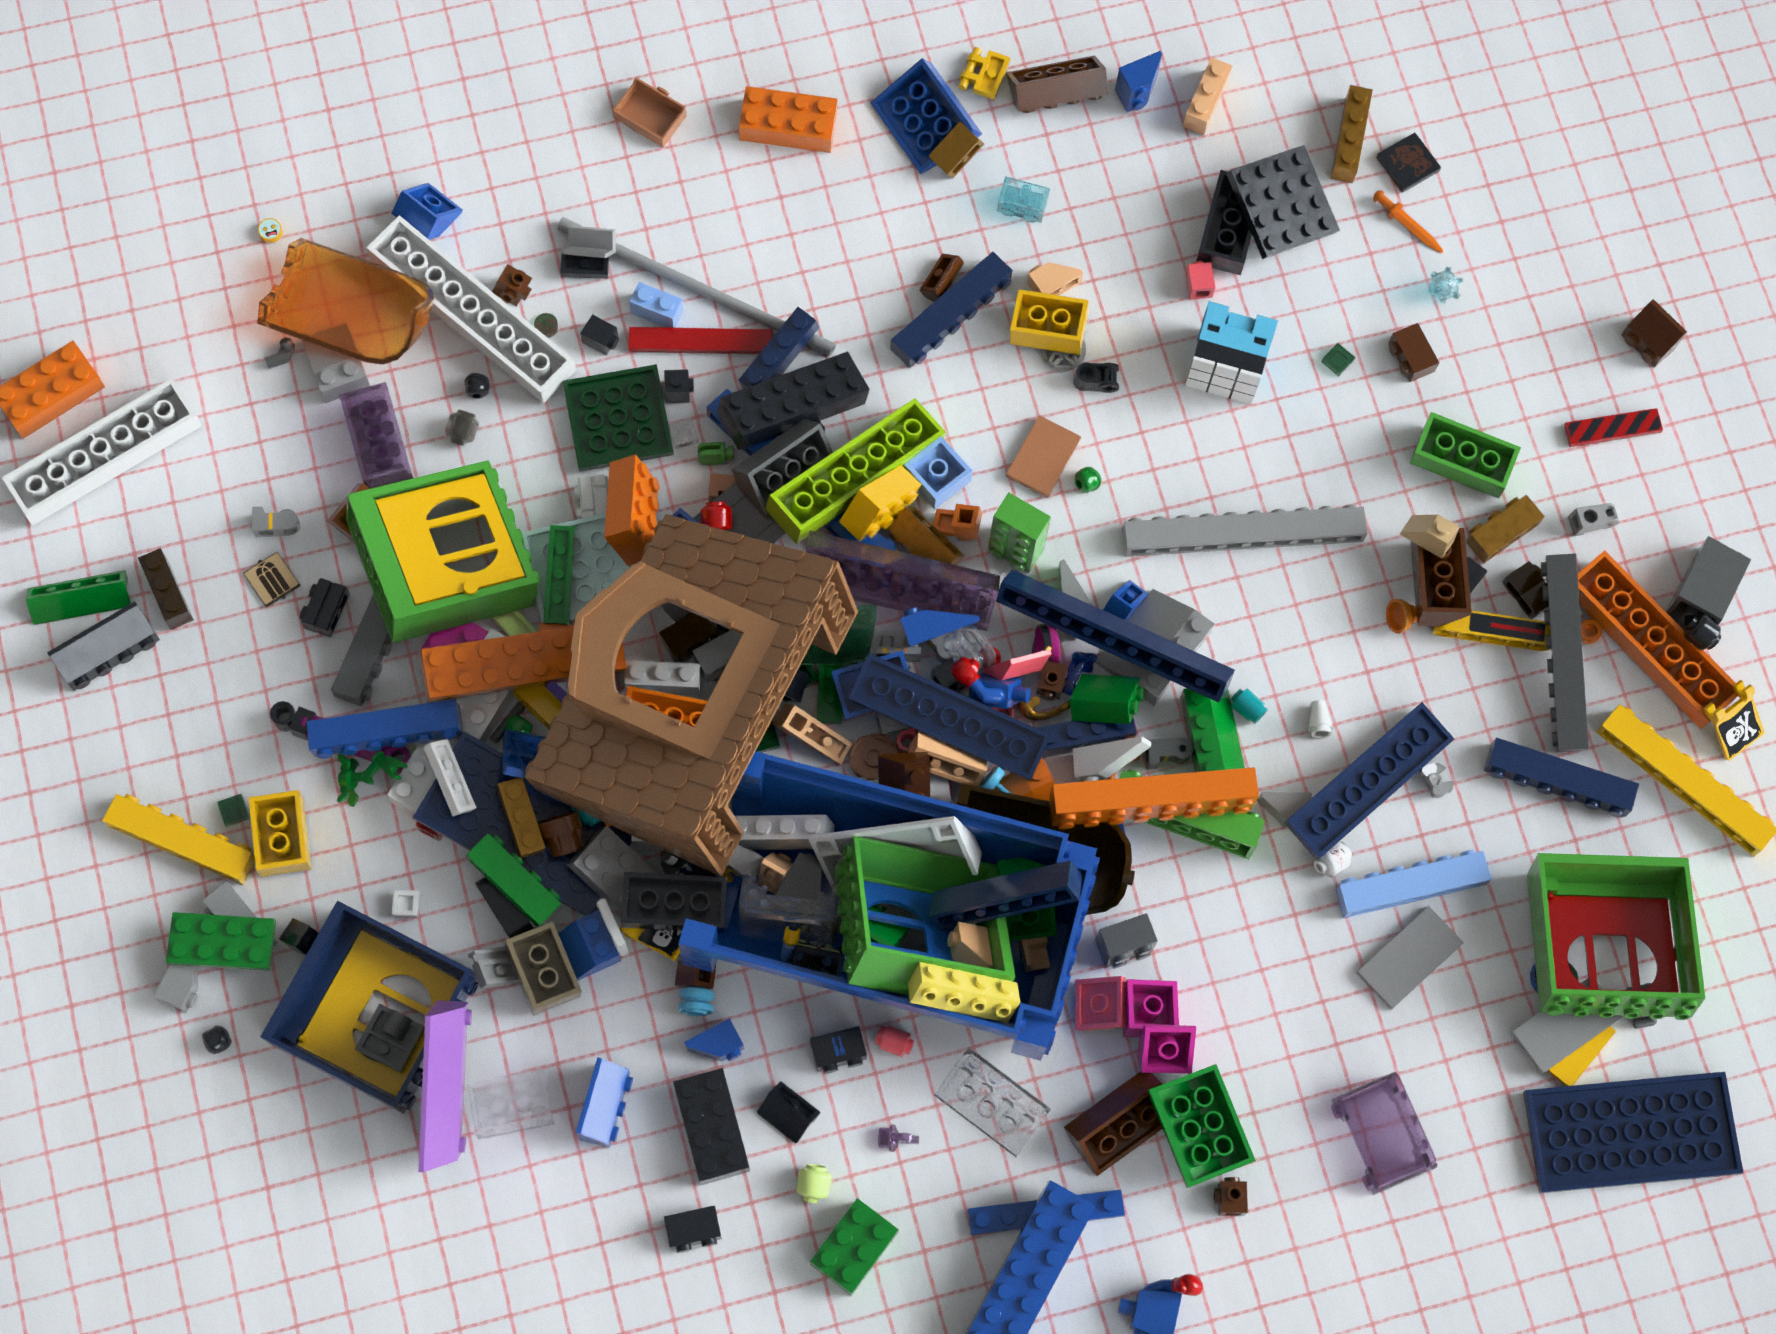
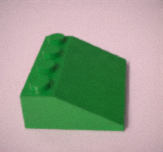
M1217 1064L1147 1090L1186 1188L1256 1161Z

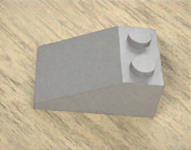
M347 324L302 340L325 403L370 388Z

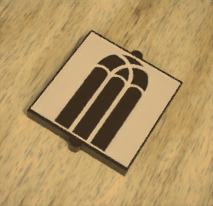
M278 552L263 561L259 560L258 564L243 573L266 608L281 598L285 599L287 594L300 587L299 582Z

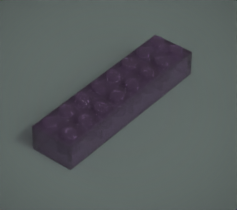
M809 531L805 552L838 561L853 600L904 612L917 607L918 611L931 610L979 616L980 622L967 627L987 631L999 592V575Z

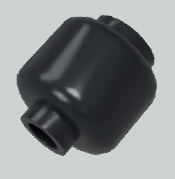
M1707 614L1692 615L1684 623L1686 627L1684 637L1699 650H1710L1719 643L1721 627Z

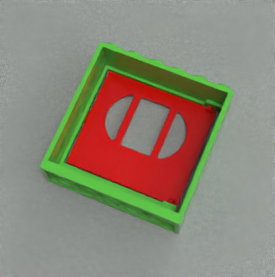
M1538 853L1527 873L1540 1013H1548L1550 1016L1574 1014L1576 1017L1599 1015L1602 1018L1622 1015L1630 1019L1639 1016H1650L1651 1019L1675 1017L1677 1020L1692 1018L1706 997L1689 859L1680 857ZM1593 935L1626 937L1632 990L1598 988ZM1580 936L1584 937L1589 988L1582 985L1573 976L1568 965L1569 947ZM1635 938L1641 940L1649 947L1657 965L1655 979L1645 989H1641Z

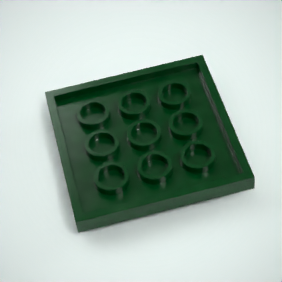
M657 364L563 380L579 472L609 467L610 462L635 454L640 461L674 455Z

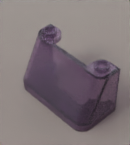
M1396 1072L1382 1076L1332 1099L1331 1109L1335 1118H1340L1343 1122L1346 1121L1365 1164V1176L1362 1179L1368 1191L1371 1190L1373 1196L1426 1175L1437 1168V1161L1404 1085Z

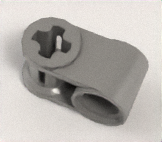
M738 844L726 868L753 883L759 874L764 858Z

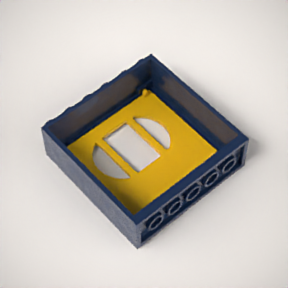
M337 900L260 1038L270 1045L404 1114L406 1109L410 1110L416 1101L414 1094L419 1086L422 1087L425 1030L402 1073L380 1062L372 1061L356 1051L355 1047L357 1045L354 1040V1030L357 1029L364 1033L367 1025L359 1022V1018L372 994L377 990L426 1016L431 1008H427L381 984V981L395 975L413 977L427 988L432 1006L437 1000L466 1002L469 995H474L479 983L472 969ZM362 928L365 929V930H367V931H369V932H371V933H373V934H375L376 936H378V937H380V938H382V939H384V940H386V941H388V942H390V943H392V944H394V945H396V946H398V947H400V948H402V949L408 951V953H405V952H403V951H401V950H399V949H397V948H395V947H393V946H391V945H389V944L383 942L382 940H380V939H378V938H376V937H374V936H372V935H370V934H368V933L362 931ZM421 959L445 970L446 972L460 978L461 980L459 981L451 977L450 975L422 962ZM298 1045L310 1051L311 1053L333 1063L334 1065L396 1096V1098L394 1099L384 1094L383 1092L361 1082L360 1080L296 1048V1046Z

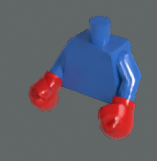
M989 644L982 646L976 652L975 658L961 657L951 667V673L954 678L962 685L964 684L966 688L969 687V698L988 707L1006 709L1018 702L1028 703L1030 700L1031 689L1021 687L1020 677L1001 681L985 672L980 675L977 673L980 665L984 669L1001 663L999 650Z
M1193 1274L1155 1281L1145 1285L1143 1290L1138 1291L1136 1301L1121 1297L1118 1313L1132 1316L1130 1328L1134 1330V1334H1174L1182 1293L1189 1296H1198L1203 1291V1283L1198 1276Z

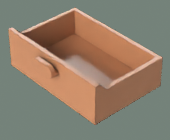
M637 77L634 78L630 88L612 110L613 118L661 147L666 145L687 116L686 107L670 98L668 91L659 86L655 89Z

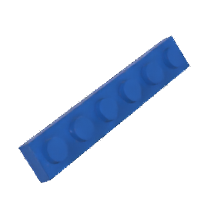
M1121 1190L1078 1195L1096 1206L1088 1221L1125 1216ZM1037 1200L969 1208L968 1217L971 1236L1021 1230Z

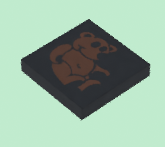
M1415 132L1381 151L1376 156L1402 193L1440 172L1442 168Z

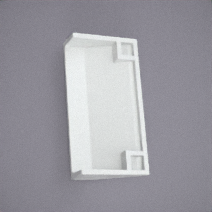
M955 816L810 835L808 839L834 893H836L837 887L834 869L836 864L841 862L843 850L846 845L850 844L853 836L962 857L966 859L972 875H978L982 855L974 834Z

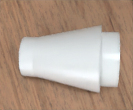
M1323 700L1313 701L1311 703L1308 730L1314 738L1329 737L1333 726L1326 708V702Z

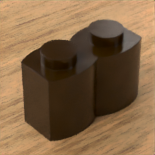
M1528 561L1507 575L1502 581L1507 591L1517 600L1521 609L1530 619L1535 618L1548 609V601H1543L1542 586H1547V583L1543 580L1541 569L1537 565H1533Z

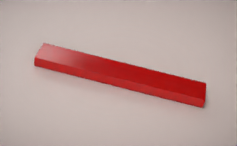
M629 327L628 349L629 352L760 354L771 340V329Z

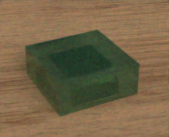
M1337 343L1322 358L1321 362L1339 377L1354 362L1356 357Z
M242 794L217 802L226 827L250 819Z

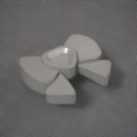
M1430 763L1419 770V774L1426 779L1427 786L1430 787L1431 797L1441 798L1453 790L1454 781L1442 782V777L1439 776L1446 769L1440 763Z

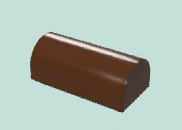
M941 254L919 290L924 297L935 302L948 290L964 264L960 256Z

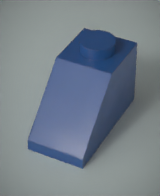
M1129 580L1112 594L1103 610L1128 621L1149 593Z
M730 1018L684 1042L687 1051L719 1061L725 1059L732 1061L741 1056V1051L744 1050V1044Z

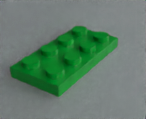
M172 912L166 963L171 965L270 971L276 920L272 918Z

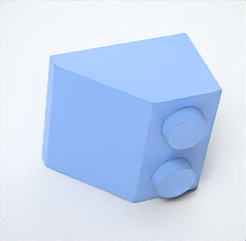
M942 436L904 464L905 469L922 484L918 491L934 510L970 483L972 479V469Z

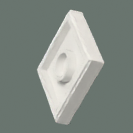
M606 899L597 901L596 904L619 956L622 957L629 954Z

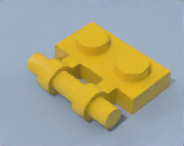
M974 47L972 53L966 59L967 65L965 70L959 76L958 88L965 91L968 84H974L973 93L995 100L1009 66L1010 57L989 50L985 58L980 56L982 50ZM978 66L982 67L979 75L973 73L975 67Z

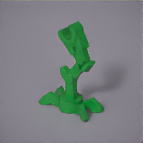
M379 751L372 757L373 762L365 771L356 773L355 770L359 766L358 761L354 758L349 760L344 755L338 754V761L342 764L340 767L341 772L338 775L341 794L338 796L337 802L341 803L349 796L347 799L348 804L354 807L359 798L354 790L358 782L373 785L372 776L379 768L385 771L389 777L401 780L402 777L397 774V770L399 767L407 769V763L388 755L385 757L384 752Z

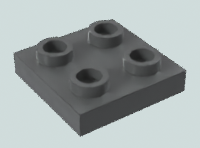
M379 1003L355 1050L402 1073L425 1030V1026Z

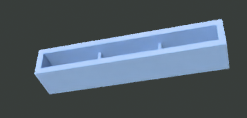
M1472 849L1460 853V856L1451 858V855L1437 858V862L1428 864L1427 861H1420L1414 863L1413 867L1408 869L1398 866L1389 869V873L1382 875L1379 872H1373L1365 875V879L1356 880L1355 877L1344 879L1335 890L1343 918L1487 885L1492 878L1484 852L1475 853V850Z

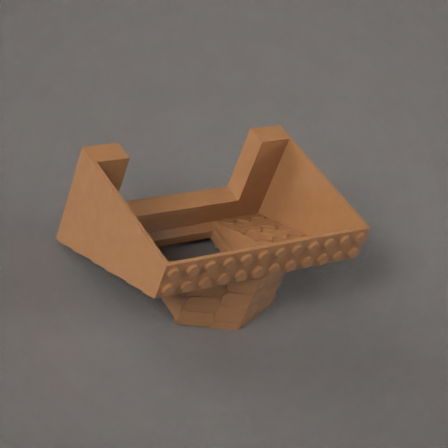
M666 514L663 520L657 523L652 541L645 545L641 561L633 564L607 589L604 588L576 614L571 644L572 659L567 687L568 694L562 700L558 716L553 717L549 725L550 731L546 738L540 741L535 759L528 763L525 770V778L536 791L722 877L744 834V830L727 806L810 645L812 644L836 655L858 610L838 561ZM667 602L742 634L695 727L641 704L630 697L619 694L616 688L615 664L623 639L642 616Z

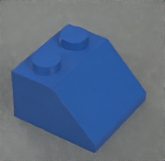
M1161 50L1119 67L1115 92L1126 112L1140 110L1148 103L1163 55Z
M425 183L402 190L391 214L396 218L400 215L422 235L431 240L439 237L458 218L463 209L431 184Z
M599 910L575 920L558 933L577 981L621 962L619 953Z

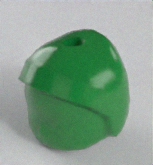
M1084 467L1075 474V485L1081 493L1095 491L1101 484V476L1093 467Z
M512 715L505 724L504 732L506 729L530 734L532 724L519 715Z

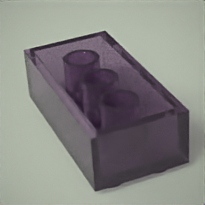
M383 382L339 394L363 483L372 489L413 479V473L387 383Z

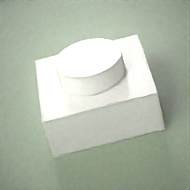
M394 890L392 916L418 918L420 892Z

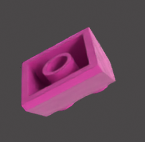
M1144 1025L1139 1034L1137 1060L1141 1073L1191 1074L1196 1026Z

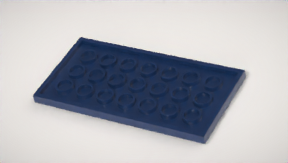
M463 731L452 751L476 809L452 816L436 778L412 819L469 851L489 833L492 837L497 835L505 843L503 848L510 855L512 852L517 854L496 787L499 783L518 777L503 774L502 752ZM525 777L523 778L537 823L547 818L573 811L570 806L536 791ZM600 821L593 827H590L589 824L582 827L584 844L599 827L606 826L605 822ZM613 826L608 827L625 844L631 845L632 835ZM544 844L545 850L543 853L522 859L524 862L522 866L528 872L533 870L542 879L540 884L546 889L552 888L560 896L559 902L584 916L593 912L597 901L601 897L566 865L578 851L552 857L547 844Z
M1725 1071L1523 1091L1539 1194L1741 1175L1744 1173Z

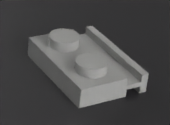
M505 946L475 950L468 954V957L472 958L474 962L472 967L480 989L519 982Z

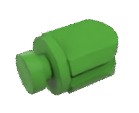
M725 442L700 443L698 445L697 461L702 465L726 464V458L734 460L733 445L728 446V448H725Z

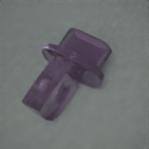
M891 1124L890 1128H879V1148H889L890 1152H894L898 1144H919V1136L909 1133H898L895 1124Z

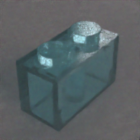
M1005 176L998 199L997 211L1005 216H1017L1028 222L1042 223L1050 188Z

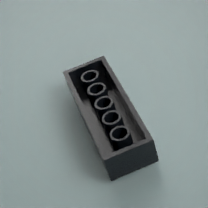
M847 351L722 396L717 413L739 451L780 436L803 419L818 422L864 405L870 389Z

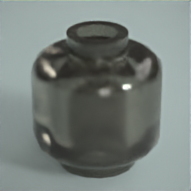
M458 409L457 412H452L449 415L444 432L447 436L451 437V443L464 446L465 442L472 443L479 427L475 414Z

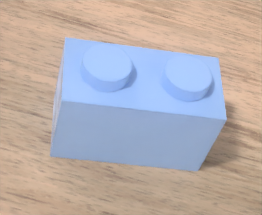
M641 282L638 283L629 301L632 314L664 327L675 328L684 311L682 298Z

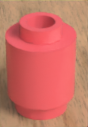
M881 1025L874 1044L880 1046L879 1049L903 1057L905 1053L910 1054L914 1040L911 1039V1033L890 1025L887 1027Z

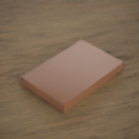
M1039 415L1010 466L1006 477L1049 498L1082 436Z

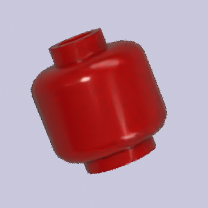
M725 501L706 502V506L701 508V524L726 531L732 528V509L730 506L725 505Z

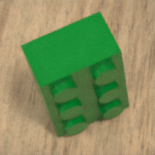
M857 1198L811 1259L810 1265L852 1296L896 1237L899 1229Z

